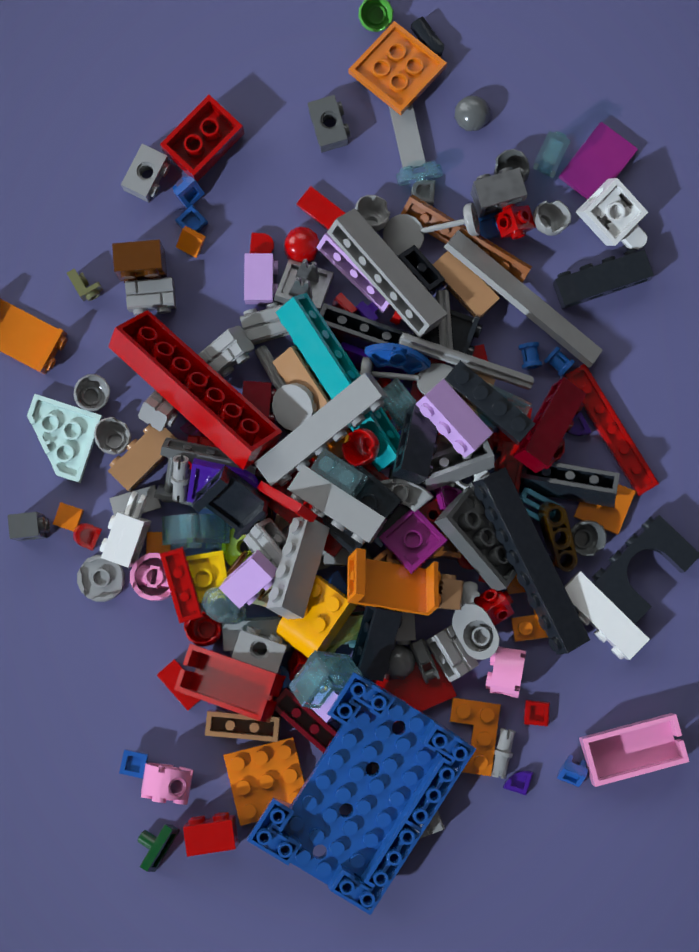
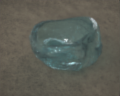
M220 586L210 588L204 593L201 601L202 609L213 620L224 624H238L247 617L245 606L243 605L239 609L219 589Z

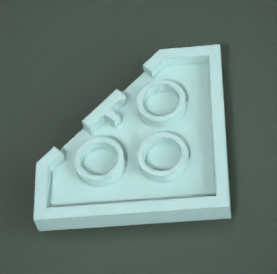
M34 394L27 417L52 464L55 474L59 477L81 483L95 441V426L101 421L103 416Z

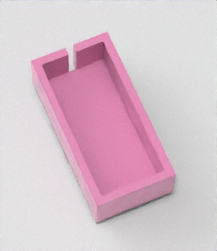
M669 713L579 737L591 784L597 787L690 762L684 740H674V736H682L677 715Z

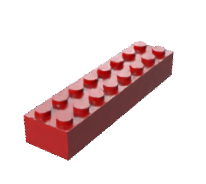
M149 310L115 327L108 347L242 470L255 463L277 444L283 431Z

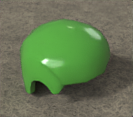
M364 0L359 7L358 18L366 30L371 32L383 31L389 27L393 20V8L387 0Z

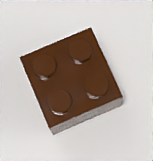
M160 239L112 243L114 272L120 281L125 283V281L167 277L165 249Z

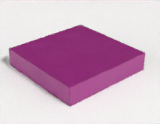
M411 509L379 537V541L411 574L447 543V539L419 510L414 512Z

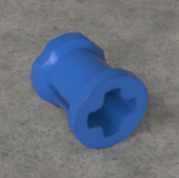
M539 342L524 343L518 346L522 352L524 363L521 365L522 370L543 366L539 360Z
M559 346L543 361L556 369L560 377L575 363L573 359L569 360L560 351Z

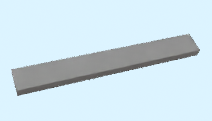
M458 230L444 246L447 251L588 368L593 365L603 351L598 345Z

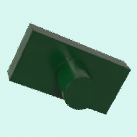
M165 824L157 837L144 830L138 837L137 842L149 849L139 867L147 872H155L180 830L173 825Z

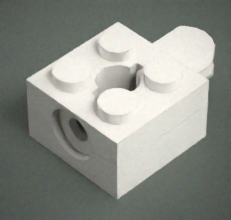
M618 178L607 179L576 211L580 218L606 246H616L622 241L628 249H640L647 242L646 233L637 223L648 211Z
M135 491L132 492L125 512H117L116 516L112 515L108 525V529H111L108 539H103L100 551L103 552L101 558L128 568L132 567L139 558L151 524L150 520L141 517L147 501V496L144 494L141 495L134 515H132L139 494Z

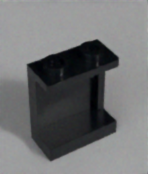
M450 309L453 350L472 356L475 347L471 346L474 337L479 338L483 325L479 324L480 317L475 316L474 318ZM439 325L422 336L421 339L440 345Z
M225 465L196 493L191 507L197 512H200L204 507L208 508L235 529L233 537L238 540L243 534L247 535L250 533V530L257 521L261 522L266 518L269 513L267 508L270 499Z

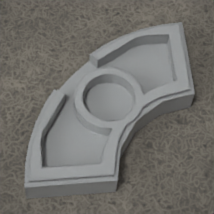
M403 479L380 481L403 501L401 504L408 506L414 512L434 497L423 486Z

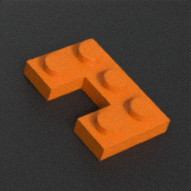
M517 574L507 587L508 594L526 592L524 587L518 582ZM535 610L534 615L511 618L514 642L548 637L545 630L539 625Z
M452 698L449 721L473 725L470 744L476 750L463 769V773L491 776L501 704Z

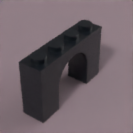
M660 515L655 518L650 516L641 525L643 530L638 535L632 534L626 540L625 544L627 547L622 552L617 550L609 558L610 565L605 570L601 567L592 576L594 579L592 583L634 624L652 606L629 583L627 568L631 558L642 550H652L661 554L680 573L686 572L699 558V552Z

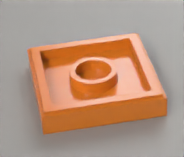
M618 484L614 508L579 502L573 517L581 521H595L603 526L604 530L618 535L636 491Z

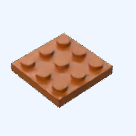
M394 21L348 69V72L399 115H402L447 67V62Z
M294 737L223 755L240 826L258 822L273 798L292 804L305 783Z

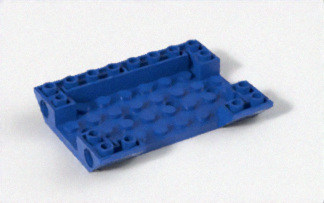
M353 672L327 712V715L342 723L331 743L292 804L273 798L246 840L289 866L292 863L327 884L329 890L371 915L474 754L476 748L373 681ZM396 721H403L405 724L404 730L400 733L392 731V725ZM370 762L378 763V770L374 774L366 772V766ZM345 803L352 805V811L348 815L339 813L341 805ZM324 845L326 852L322 856H315L313 854L315 846Z

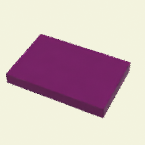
M600 122L558 178L588 200L607 179L617 178L638 148L603 122Z

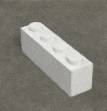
M581 571L564 586L576 611L579 613L578 616L581 622L586 626L590 623L596 629L594 634L603 643L607 640L613 646L611 651L619 659L625 658L630 660L650 640Z

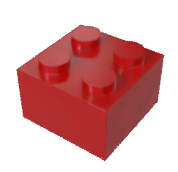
M227 811L215 813V816L209 819H205V815L191 817L183 826L187 857L236 849L239 845L235 815H229Z

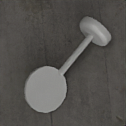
M468 203L463 208L464 219L424 228L415 217L408 214H399L388 221L383 231V240L396 255H400L413 245L420 249L424 241V233L465 224L471 236H478L480 234L478 214L474 204Z
M363 357L360 375L371 373L373 377L417 381V387L425 395L443 378L445 379L453 368L446 364L436 363L431 364L430 368L420 371L418 375L374 371L373 362L368 357Z

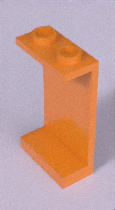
M0 298V352L45 375L47 370L51 371L56 362L54 357L58 350L61 351L65 347L67 333Z
M356 548L348 557L347 603L429 616L441 603V595L439 594L441 573L438 571V562H432L426 569L418 568L411 574L401 564L366 559V549Z

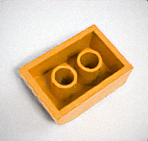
M316 575L304 618L286 619L282 617L276 634L317 664L358 604L347 603V595L321 576Z

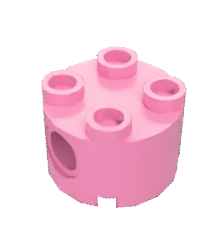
M148 553L137 559L130 571V583L134 591L140 597L150 601H162L172 597L160 553Z
M498 647L496 653L490 657V665L494 666L493 672H488L486 689H490V693L519 698L526 651Z
M146 763L141 797L152 799L153 802L166 803L167 800H170L175 804L187 805L193 770L181 766L179 768L173 767L174 765Z

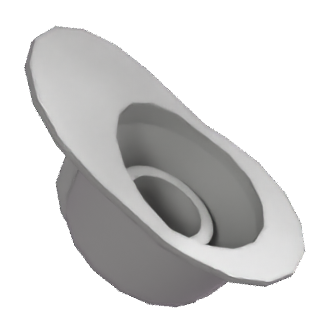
M476 604L462 605L461 610H456L452 618L455 634L469 656L480 660L490 658L499 647L500 638L497 629L482 607Z

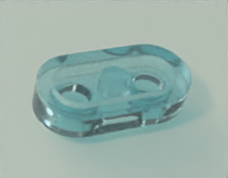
M430 161L422 164V167L414 169L413 166L401 168L400 172L396 174L398 185L405 186L414 184L419 180L437 179L443 176L441 164Z

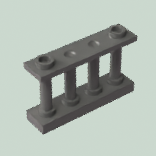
M166 437L160 455L166 456L169 459L165 485L159 484L154 498L161 499L167 503L175 502L172 500L173 484L171 483V476L174 464L173 457L176 455H181V460H183V455L187 456L191 463H193L194 458L232 467H240L219 448ZM253 463L245 470L255 475L257 467ZM179 496L176 502L192 506L193 504L191 502H187V500L185 502H179Z

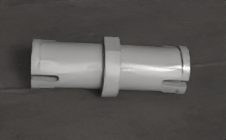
M176 455L173 457L174 464L171 476V483L173 484L172 500L177 502L179 496V502H185L187 500V484L190 480L188 474L189 458L183 455V462H181V455Z
M501 728L497 749L494 750L495 761L491 776L496 778L500 776L501 779H506L509 759L513 756L511 750L516 731Z

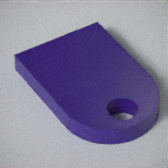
M194 458L187 502L193 503L196 493L225 465ZM226 465L258 490L257 487L260 482L254 474L245 469L242 470L241 468Z

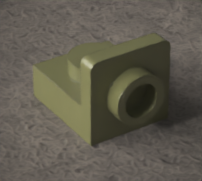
M75 268L67 272L69 279L83 302L85 300L92 301L100 296L103 288L99 282L86 288L90 284L83 272L78 274Z

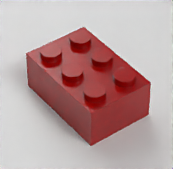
M208 95L160 143L162 151L176 165L198 182L245 133L243 125L211 95Z

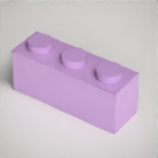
M444 378L416 403L421 413L431 420L438 432L445 436L451 442L453 448L462 454L464 458L474 452L493 433Z

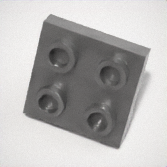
M289 259L274 301L285 304L293 296L307 293L320 312L334 272L318 268L317 263L314 261L310 265L307 259H303L302 263Z

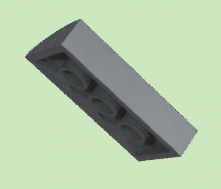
M469 486L445 508L435 520V523L492 589L496 591L506 589L517 573L513 565L507 560L506 551L496 537V530L492 522L485 515V508L481 500L477 498L475 492Z

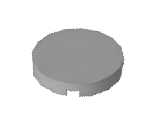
M298 383L286 384L279 388L273 396V414L278 423L284 428L294 431L317 412V406L313 400L314 396L307 387Z
M95 555L88 558L81 565L77 573V584L80 591L87 598L96 602H107L114 599L122 591L125 584V573L122 565L101 558L102 555Z

